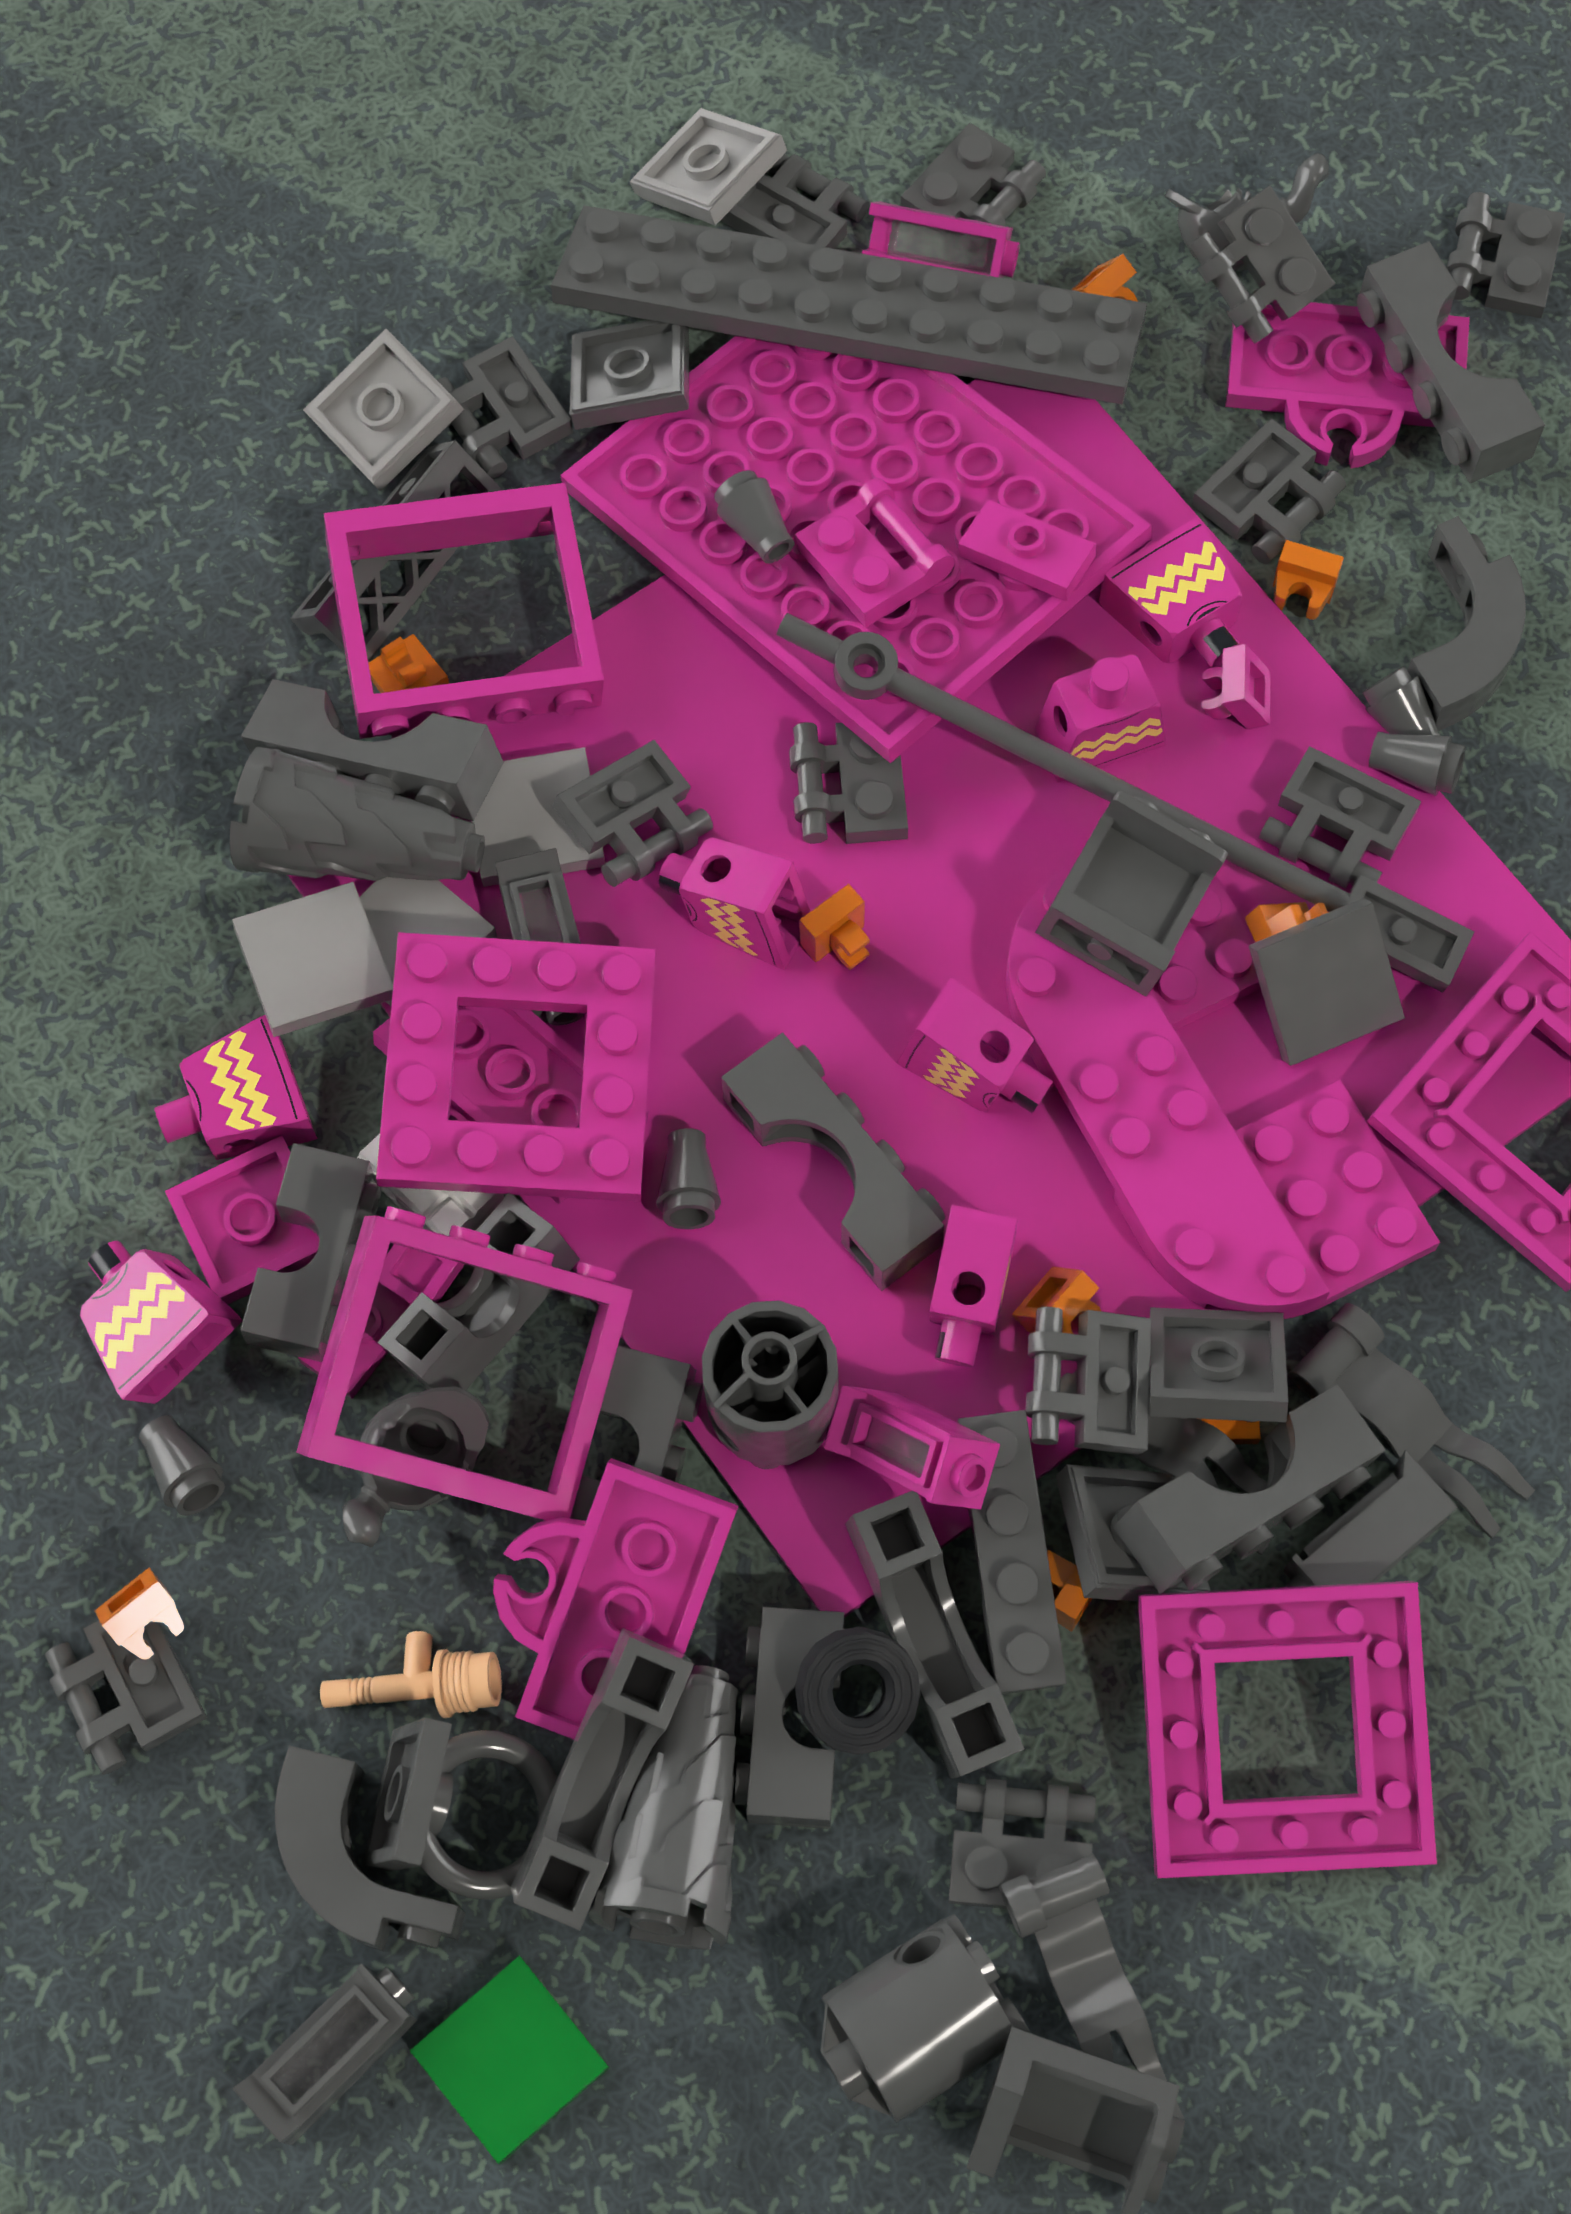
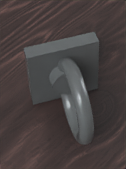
M422 1718L393 1729L362 1866L388 1872L421 1866L431 1879L446 1890L472 1899L490 1900L512 1895L510 1887L525 1853L514 1863L504 1868L492 1871H478L466 1868L455 1862L438 1842L436 1835L440 1833L445 1823L452 1798L453 1775L450 1772L462 1763L478 1758H494L513 1765L527 1778L535 1792L540 1820L558 1778L549 1761L541 1752L525 1740L501 1731H470L449 1739L452 1724L430 1718Z

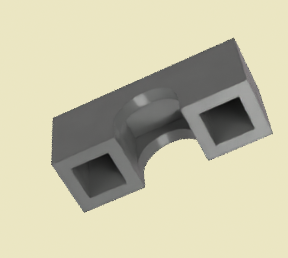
M293 1143L276 1207L283 1222L304 1226L316 1233L320 1238L319 1248L315 1257L308 1265L294 1272L283 1273L258 1267L240 1329L247 1345L319 1362L323 1361L362 1221L365 1216L376 1215L382 1187L377 1186V1183L373 1182L374 1175L370 1161Z
M510 1193L507 1194L476 1230L490 1235L488 1248L512 1255L515 1244H520L554 1254L552 1267L570 1271L580 1260L553 1225ZM475 1267L464 1288L448 1301L435 1303L421 1292L378 1343L412 1377L427 1389L456 1386L467 1390L553 1289Z
M618 1346L600 1413L625 1420L635 1429L639 1439V1454L634 1467L678 1483L686 1456V1448L677 1446L683 1420L694 1422L703 1392V1384L694 1381L697 1370L691 1364ZM581 1477L571 1519L587 1520L601 1482L600 1480Z
M762 1607L761 1626H748L745 1665L746 1667H757L758 1671L756 1694L743 1693L740 1735L752 1736L751 1762H738L735 1783V1804L747 1805L746 1815L748 1823L831 1829L835 1750L814 1749L800 1745L787 1733L783 1721L788 1706L796 1698L795 1683L802 1660L816 1642L836 1630L844 1629V1612ZM841 1673L835 1680L832 1691L840 1692Z

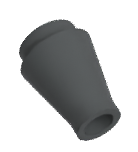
M746 470L731 476L720 485L714 496L718 504L717 515L759 554L764 563H773L785 557L792 550L794 540L786 529L768 480L758 478L754 471Z
M1405 666L1388 674L1362 692L1369 703L1365 710L1389 734L1441 736L1418 675L1412 678Z
M1378 731L1370 753L1369 768L1384 771L1433 796H1437L1439 791L1453 794L1462 771L1466 746L1452 743V736L1400 735Z
M684 1128L675 1130L667 1137L668 1150L656 1206L663 1213L664 1222L671 1227L686 1230L702 1228L714 1221L715 1211L721 1205L720 1195L706 1149V1136L697 1129Z
M172 1416L158 1417L141 1430L139 1439L146 1449L163 1502L166 1506L175 1508L180 1515L189 1516L207 1509L220 1498L225 1489V1484L221 1479L222 1467L179 1427Z

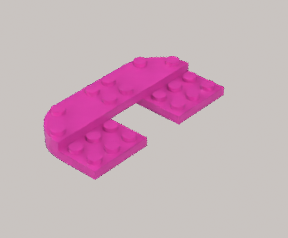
M1075 862L1058 871L1036 890L1019 915L1010 942L1006 974V993L1009 1010L1013 1022L1027 1031L1034 1039L1028 1049L1041 1074L1053 1081L1049 1087L1052 1091L1057 1088L1114 1187L1113 1199L1143 1252L1165 1281L1179 1293L1204 1308L1206 1304H1210L1227 1311L1283 1313L1284 1319H1289L1320 1309L1437 1249L1440 1241L1341 1079L1234 1131L1177 1035L1176 1030L1261 989L1248 946L1255 943L1216 875L1174 949L1175 953L1165 972L1147 996L1140 994L1035 933Z

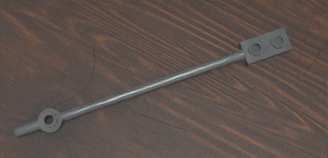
M786 613L781 621L776 635L833 663L836 683L843 692L853 698L870 700L880 697L889 691L1111 802L1119 790L1130 796L1144 798L1154 804L1163 815L1186 828L1197 829L1207 834L1217 846L1228 852L1227 861L1315 905L1317 903H1324L1329 912L1362 898L1367 899L1374 905L1390 966L1442 993L1450 985L1474 931L1362 875L1357 878L1350 893L1095 767L897 668L898 657L893 645L879 634L859 632L850 635L843 641L789 613ZM859 664H867L874 669L875 674L871 677H861L856 674L854 667Z

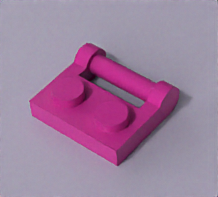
M874 478L861 487L855 498L795 534L797 550L865 628L941 582L951 573L955 565L954 557L945 547L940 544L934 545L894 501V491L881 478ZM877 518L916 561L915 564L903 570L864 525Z

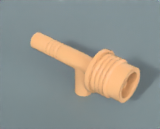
M414 1631L406 1636L403 1674L374 1676L373 1678L362 1677L360 1679L354 1678L353 1680L349 1678L322 1681L320 1699L324 1708L352 1706L354 1704L364 1705L367 1703H388L434 1698L439 1715L443 1718H450L456 1712H475L479 1708L496 1707L499 1705L502 1693L500 1665L497 1655L493 1651L474 1653L472 1650H469L467 1652L457 1651L452 1653L448 1649H440L434 1656L433 1668L430 1671L433 1636L427 1632Z

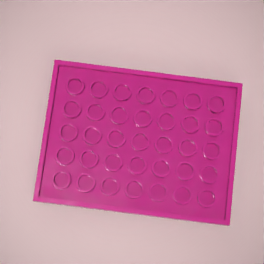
M737 335L689 372V410L629 420L560 475L562 483H566L569 495L889 763L893 762L943 718L889 691L880 697L870 700L856 699L847 695L836 683L833 663L776 635L786 613L843 641L850 635L859 632L879 634L893 645L898 657L897 668L964 701L1105 580V573L1109 569L1135 554L1150 542L1152 534L1151 524L954 374ZM751 470L755 472L758 478L768 480L786 529L794 540L792 550L776 562L764 563L759 554L717 515L718 504L714 499L717 489L728 478L739 472ZM874 478H881L894 491V501L934 545L940 544L945 547L954 557L955 565L951 573L941 582L865 628L797 550L795 534L855 498L861 487ZM987 499L1096 543V557L1067 601L959 557L958 543ZM877 518L864 525L903 570L915 564L916 561ZM859 664L854 667L856 674L861 677H871L875 674L874 669L867 664Z

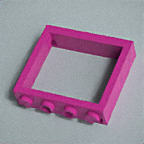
M566 483L324 513L326 544L360 739L391 735V739L396 738L417 727L432 713L477 723L496 720L500 724H517L526 721L532 715L557 712L563 716H574V709L601 706L604 677ZM554 534L579 666L377 694L373 693L351 560Z
M387 1206L384 1217L377 1215L365 1216L296 1452L306 1457L546 1521L560 1517L570 1518L633 1290L614 1285L617 1273L598 1266L578 1262L576 1273L552 1267L554 1254L540 1249L515 1244L513 1254L511 1255L488 1248L491 1236L475 1230L452 1225L449 1236L425 1230L423 1227L426 1217L410 1211ZM390 1243L599 1303L547 1491L335 1434Z

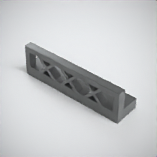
M454 440L429 446L381 506L451 497L450 483L459 472L480 493L503 491V489ZM458 547L437 549L431 553L413 552L351 560L358 605H369L371 631L364 638L368 661ZM418 560H426L418 570ZM388 561H404L406 587L399 596L382 597L380 571ZM330 568L290 620L308 635L324 633L345 654L341 626L338 624L340 620ZM368 587V597L359 598ZM383 604H391L383 614Z

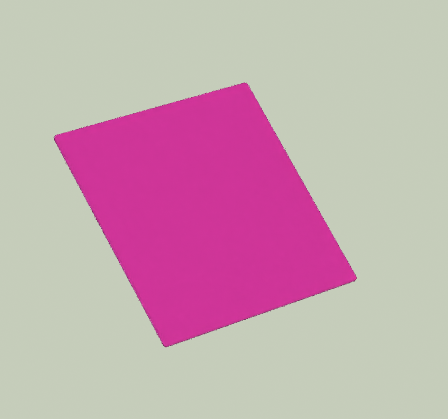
M975 379L967 384L1151 524V541L1143 548L1198 516L1097 400L983 379ZM1204 523L1242 593L1237 621L1229 628V631L1240 644H1246L1271 670L1270 725L1247 730L1233 715L1225 719L1211 718L1201 708V702L1206 699L1216 698L1222 693V688L1212 690L1202 680V673L1211 668V666L1197 649L1173 663L1162 662L1099 604L1102 583L964 701L1037 737L1034 732L1035 726L1054 682L1062 677L1091 668L1102 658H1120L1129 654L1137 655L1161 706L1166 743L1159 748L1101 767L1100 769L1350 893L1353 885L1349 884L1345 889L1329 881V873L1301 859L1293 863L1278 855L1279 848L1259 839L1260 833L1270 816L1291 827L1298 815L1278 806L1282 792L1309 746L1421 801L1413 821L1391 860L1388 861L1367 850L1361 862L1383 872L1378 884L1474 931L1454 977L1443 993L1391 967L1405 1018L1292 1066L1281 1059L1261 989L1176 1030L1177 1035L1234 1131L1341 1079L1363 1117L1367 1120L1530 931L1570 965L1571 940L1440 791L1437 796H1433L1384 771L1369 768L1370 753L1378 731L1388 732L1365 710L1366 706ZM663 575L592 620L604 677L601 706L574 709V716H563L557 712L532 715L526 721L517 724H500L496 720L479 722L488 726L503 761L585 747L590 776L655 740L691 786L686 798L678 802L677 805L686 816L702 808L709 814L713 822V829L698 837V844L682 854V856L693 860L703 842L713 837L793 861L810 911L847 884H850L865 901L864 928L862 930L870 939V943L865 946L870 953L866 959L849 970L838 959L834 951H831L815 963L799 944L786 969L783 970L697 930L692 924L681 895L662 889L659 886L660 871L668 856L656 862L654 871L642 879L634 881L629 878L616 887H612L607 883L602 874V867L563 873L581 944L656 949L646 1109L649 1110L647 1123L645 1124L641 1201L566 1198L558 1204L551 1197L518 1196L527 1207L555 1227L580 1260L578 1262L616 1272L614 1285L633 1290L621 1334L622 1340L629 1349L691 1364L697 1370L694 1381L703 1384L702 1355L710 1333L729 1313L752 1302L783 1301L806 1309L826 1327L837 1349L838 1396L842 1385L898 1393L957 1422L959 1418L1025 1410L1026 1394L1033 1391L1034 1359L1028 1356V1335L1030 1333L1012 1316V1313L1052 1266L1083 1270L1099 1287L1090 1301L1096 1303L1102 1312L1150 1318V1307L1223 1310L1210 1304H1206L1204 1308L1191 1301L1165 1281L1153 1267L1113 1199L1114 1187L1057 1088L1052 1091L1050 1088L1048 1089L1033 1113L1001 1093L987 1112H983L897 1064L917 1027L950 977L1013 1021L1007 1000L1006 974L1010 942L1019 915L1041 885L1061 869L1076 862L1100 818L1110 804L1109 801L1067 780L1057 783L1053 773L942 719L901 754L908 839L846 844L844 822L826 823L828 838L824 842L817 844L804 842L802 823L796 821L793 800L799 795L797 774L791 770L789 749L794 745L793 728L795 725L804 722L814 723L817 726L819 743L824 746L837 745L836 723L841 722L666 575ZM573 633L504 676L579 666ZM839 772L822 774L823 792L828 795L841 794ZM651 818L634 828V831L642 841H645L660 832V828ZM1318 825L1311 834V837L1341 852L1348 843V840ZM609 843L603 846L605 863L617 857V853ZM1225 860L1216 874L1246 925L1245 917L1258 905L1306 902L1309 910L1315 905ZM480 869L477 873L468 871L463 880H439L495 927L496 939L513 940L499 884L483 887ZM287 875L302 897L350 882H354L360 897L375 882L335 875H325L319 878ZM549 886L519 893L531 941L564 943ZM386 1002L380 1003L390 1017L391 1006ZM587 1014L580 1020L567 1025L555 1026L546 1022L548 1026L584 1055ZM1534 1027L1465 1107L1463 1112L1503 1146L1507 1145L1571 1099V1056L1539 1029ZM782 1032L796 1048L803 1044L811 1050L825 1072V1076L821 1079L835 1095L844 1092L853 1100L864 1117L865 1122L861 1126L873 1141L877 1143L883 1139L895 1150L905 1168L901 1174L917 1192L919 1189L925 1188L936 1199L945 1214V1220L942 1221L944 1224L943 1243L952 1204L1018 1218L1016 1238L995 1335L980 1334L974 1367L953 1365L935 1359L942 1325L930 1322L929 1311L943 1246L881 1292L841 1243V1222L848 1212L855 1194L852 1180L844 1166L829 1152L808 1143L790 1141L762 1147L723 1100L721 1077ZM1027 1050L1021 1061L1040 1072ZM1368 1124L1418 1207L1445 1189ZM684 1128L697 1129L705 1134L706 1149L721 1199V1205L715 1211L714 1221L705 1227L690 1230L677 1229L667 1225L663 1220V1213L656 1206L668 1150L667 1137L671 1132ZM578 1262L572 1268L574 1273H576ZM971 1286L958 1289L956 1300L965 1305L976 1304L979 1302L980 1291ZM1079 1313L1071 1322L1072 1332L1077 1335ZM1061 1360V1377L1066 1373L1073 1374L1076 1371L1077 1361ZM703 1386L702 1397L694 1422L683 1420V1424L818 1611L844 1612L845 1618L874 1597L845 1523L856 1513L912 1490L850 1457L823 1449L825 1441L813 1454L790 1465H779L774 1469L758 1468L750 1461L737 1457L719 1441L708 1417ZM873 1417L866 1442L884 1444L925 1465L930 1445ZM1027 1417L1037 1481L1081 1448L1074 1447L1075 1425L1066 1419H1059L1057 1444L1040 1445L1032 1443V1418ZM918 1494L940 1548H943L971 1528L968 1508L932 1504L926 1501V1497Z

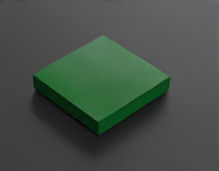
M520 1956L410 2050L469 2128L500 2165L610 2068Z

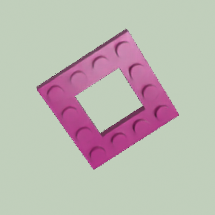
M1530 931L1366 1122L1567 1292L1571 1290V1184L1562 1194H1559L1463 1112L1465 1107L1534 1027L1539 1029L1571 1056V965Z
M398 932L376 1173L377 1186L640 1202L656 949ZM459 1006L587 1014L579 1128L449 1120Z
M1399 1581L1138 1595L1154 1872L1157 1878L1437 1864L1418 1582ZM1349 1656L1358 1793L1223 1800L1215 1663Z

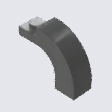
M1459 516L1437 525L1428 555L1459 603L1464 617L1465 629L1446 644L1412 658L1408 668L1412 678L1417 675L1419 677L1438 731L1454 725L1473 714L1496 692L1506 676L1521 639L1526 614L1523 583L1511 555L1509 554L1488 563L1487 551L1483 542L1476 534L1469 533Z
M289 1745L276 1792L275 1828L285 1868L291 1881L309 1906L326 1922L351 1939L383 1952L391 1924L400 1926L398 1939L416 1945L438 1949L441 1937L458 1941L466 1914L459 1906L383 1887L371 1881L358 1865L351 1846L350 1825L364 1770L354 1761Z

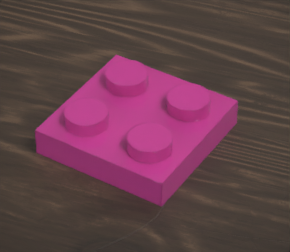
M282 1135L165 1191L210 1289L227 1305L251 1294L258 1267L283 1273L294 1272L308 1265L315 1257L319 1248L320 1238L316 1233L304 1226L283 1222L276 1207L291 1153Z

